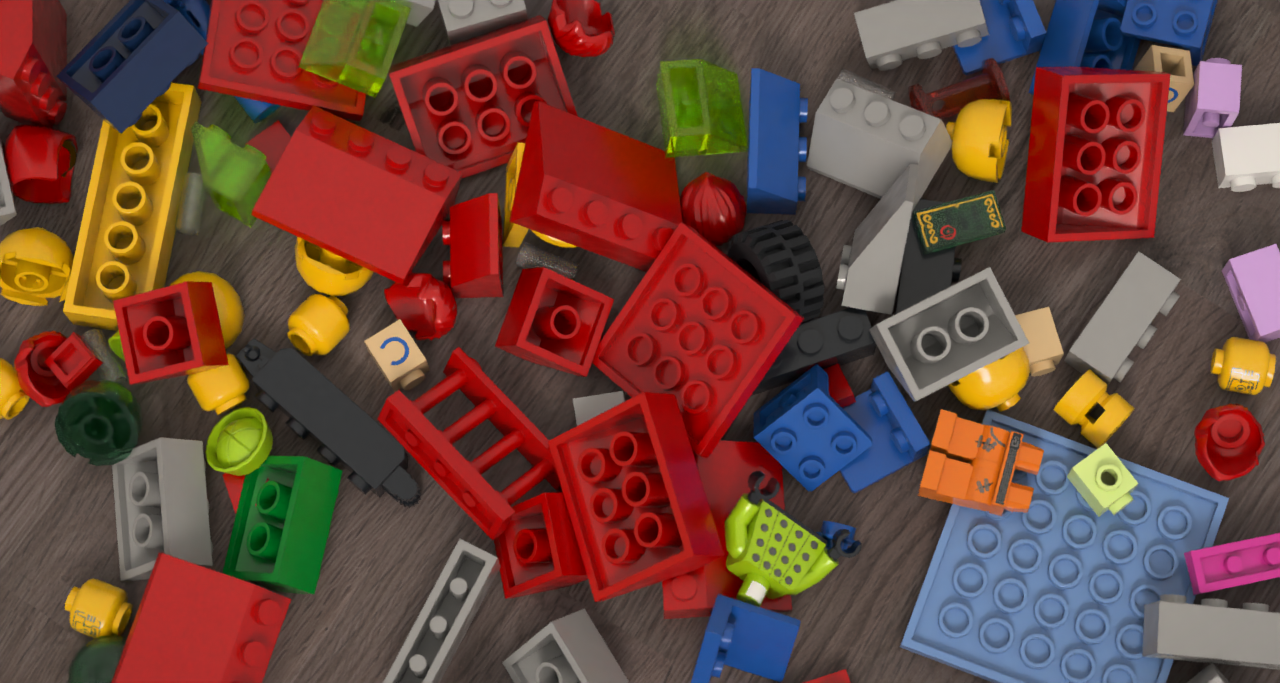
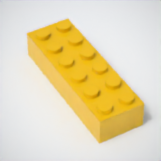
M171 82L170 88L163 95L157 97L142 112L141 118L122 134L103 120L63 308L64 314L73 325L118 331L113 301L165 286L202 103L193 85Z

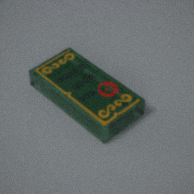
M994 190L913 211L912 215L924 254L999 235L1006 231Z

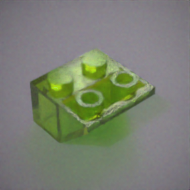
M323 0L298 67L376 98L386 80L411 8L392 0Z
M703 59L661 61L656 88L666 158L747 152L748 144L738 75Z
M195 121L191 130L203 182L217 209L251 228L257 220L256 217L251 215L252 209L272 174V169L265 161L267 157L251 145L245 144L241 148L230 141L231 136L218 126L210 124L206 128Z

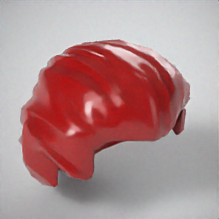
M552 0L547 23L550 26L555 43L563 51L574 56L597 57L609 50L613 45L615 37L612 14L609 12L602 15L600 3L594 0Z
M705 172L689 182L683 189L680 196L683 223L690 225L713 245H723L743 229L747 212L744 196L740 194L733 182Z
M411 272L403 285L394 282L391 286L384 289L385 299L396 319L402 321L408 332H417L415 335L417 340L429 339L432 341L435 338L440 339L454 328L458 314L454 295L447 284L436 279L432 274Z
M54 330L43 331L24 340L14 361V369L17 371L20 387L27 396L41 407L59 404L73 397L78 391L77 389L73 393L67 389L44 362L67 339L61 332Z
M1229 403L1209 409L1205 412L1194 431L1195 452L1198 461L1216 481H1227L1245 476L1255 466L1259 465V455L1265 446L1263 438L1265 435L1262 432L1261 425L1247 407L1237 403Z

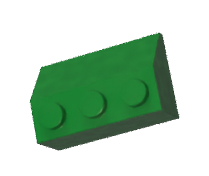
M268 456L258 469L245 475L222 573L266 589L285 593L315 595L343 470L306 456Z

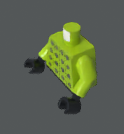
M761 471L751 473L748 478V486L751 491L749 494L744 493L724 523L726 550L729 553L726 567L730 572L743 580L736 598L758 607L761 606L765 596L770 599H776L784 595L795 596L814 586L839 565L837 560L839 557H854L860 552L862 546L861 542L857 540L851 547L841 549V542L850 534V531L840 529L833 535V546L829 550L825 548L828 542L826 539L769 500L777 495L780 488L779 482L774 477L769 480L765 488L759 489V485L765 477V474Z

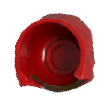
M25 124L14 127L4 144V157L12 193L16 197L32 203L59 204L69 202L72 175L78 152L76 137L70 133L43 126Z

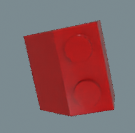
M488 193L451 206L450 220L442 222L443 245H450V260H443V282L451 285L454 298L503 297L502 214L498 193Z
M545 267L522 269L495 347L535 364L587 377L614 299Z
M186 281L113 301L130 385L191 375L229 365L212 282Z
M545 492L512 506L515 513L505 531L494 539L496 555L501 565L499 570L505 599L569 587L588 579L563 492Z

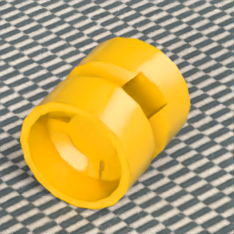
M1089 369L1068 390L1053 410L1068 424H1079L1081 426V435L1098 449L1119 429L1135 408L1118 393L1109 395L1107 393V384ZM1099 403L1105 409V412L1095 420L1089 413Z

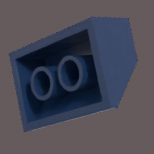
M130 0L56 77L98 116L122 134L141 118L142 112L157 97L163 95L170 88L171 82L185 67L192 65L198 59L200 52L209 43L178 10L163 0Z

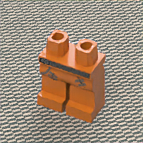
M941 409L918 496L976 510L989 511V513L1002 516L1004 510L1027 513L1034 488L1011 482L1015 469L1037 475L1044 450L1032 444L1022 442L1024 434L1014 431L1009 432L999 427L983 425L957 417V413Z

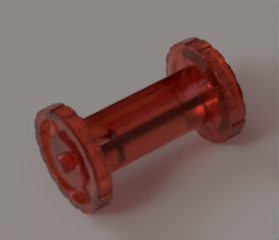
M993 58L982 61L983 74L926 94L919 84L909 86L908 88L911 108L942 120L959 114L960 110L968 103L980 99L1010 101V96L1003 73ZM937 100H943L944 105L942 109L934 111L932 109L933 103Z

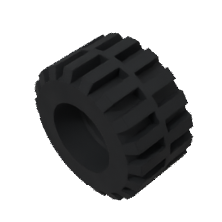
M779 220L740 232L732 237V241L728 243V254L726 255L804 318L801 324L812 321L821 313L820 308L823 307L824 303L823 275L815 250L807 236L803 234L797 225H793L789 220Z

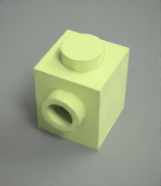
M1107 443L1072 467L1067 475V478L1098 517L1108 510L1115 515L1134 500L1130 493L1138 485V482Z

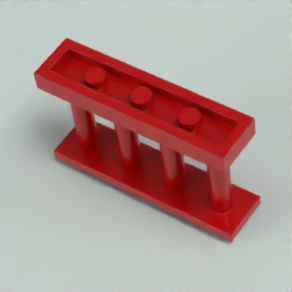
M458 347L453 350L443 371L447 376L445 379L414 401L409 400L400 390L396 391L386 399L377 419L493 541L505 531L515 513L510 505L544 479L556 491L561 488L548 444L549 440L482 371L479 363L475 359L468 357ZM460 389L476 407L443 431L437 430L424 414ZM488 419L504 437L474 460H466L452 445ZM517 449L533 467L502 491H495L481 475Z

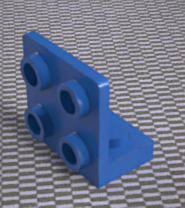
M980 0L989 35L981 37L982 40L973 46L963 48L958 47V45L952 46L963 74L970 75L1040 51L1046 36V30L1033 0Z
M1128 0L1120 33L1124 36L1178 46V48L1188 50L1191 54L1192 65L1198 66L1199 62L1203 59L1218 0Z
M818 364L814 365L754 412V439L807 491L816 489L873 444L872 437L829 395L828 374Z
M888 371L874 378L871 388L856 396L855 403L843 408L872 437L873 443L870 448L839 470L852 493H857L926 456L930 447L928 438Z
M718 594L705 631L691 683H709L711 676L720 678L724 665L782 682L801 624L800 620Z

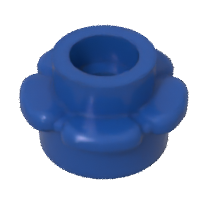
M823 521L821 532L816 533L828 541L825 548L830 549L833 546L832 538L835 532L840 529L849 530L850 534L842 540L840 545L841 549H847L848 546L855 542L856 528L841 523Z

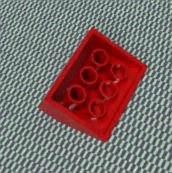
M0 0V110L5 117L24 125L52 128L54 124L58 125L62 121L67 109V86L56 77L67 66V13L59 0Z
M541 15L386 67L415 152L463 173L462 178L509 162L517 143H526L534 102L540 101L577 116L547 21Z
M1074 66L1036 67L1021 232L1045 242L1154 238L1170 73Z
M536 101L533 104L509 222L647 272L680 222H683L675 155L543 102Z
M313 105L294 131L252 209L251 215L403 285L439 231L442 222L450 214V207L455 205L463 173Z
M642 392L548 441L595 602H602L694 571L725 556L675 394Z
M720 440L708 458L698 456L693 451L725 556L694 571L662 581L664 619L710 617L718 594L737 600L736 595L743 580L730 572L726 567L729 553L726 550L724 523L744 493L749 494L751 491L748 486V478L752 472L761 471L765 474L759 489L765 488L772 477L779 482L780 488L777 495L769 500L785 511L782 465L759 442ZM784 595L776 599H770L765 596L760 607L773 612H792L791 595Z
M158 553L111 683H262L291 599L250 582L164 553Z

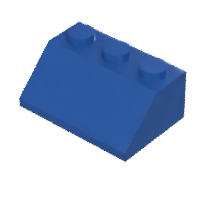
M1056 0L1036 67L1074 66L1132 70L1141 39L1124 36L1120 33L1128 0ZM1036 69L1029 89L1031 95H1034Z
M760 68L751 69L746 213L796 215L797 201H805L806 177L798 176V162H806L807 137H799V123H807L808 98H800L799 83Z

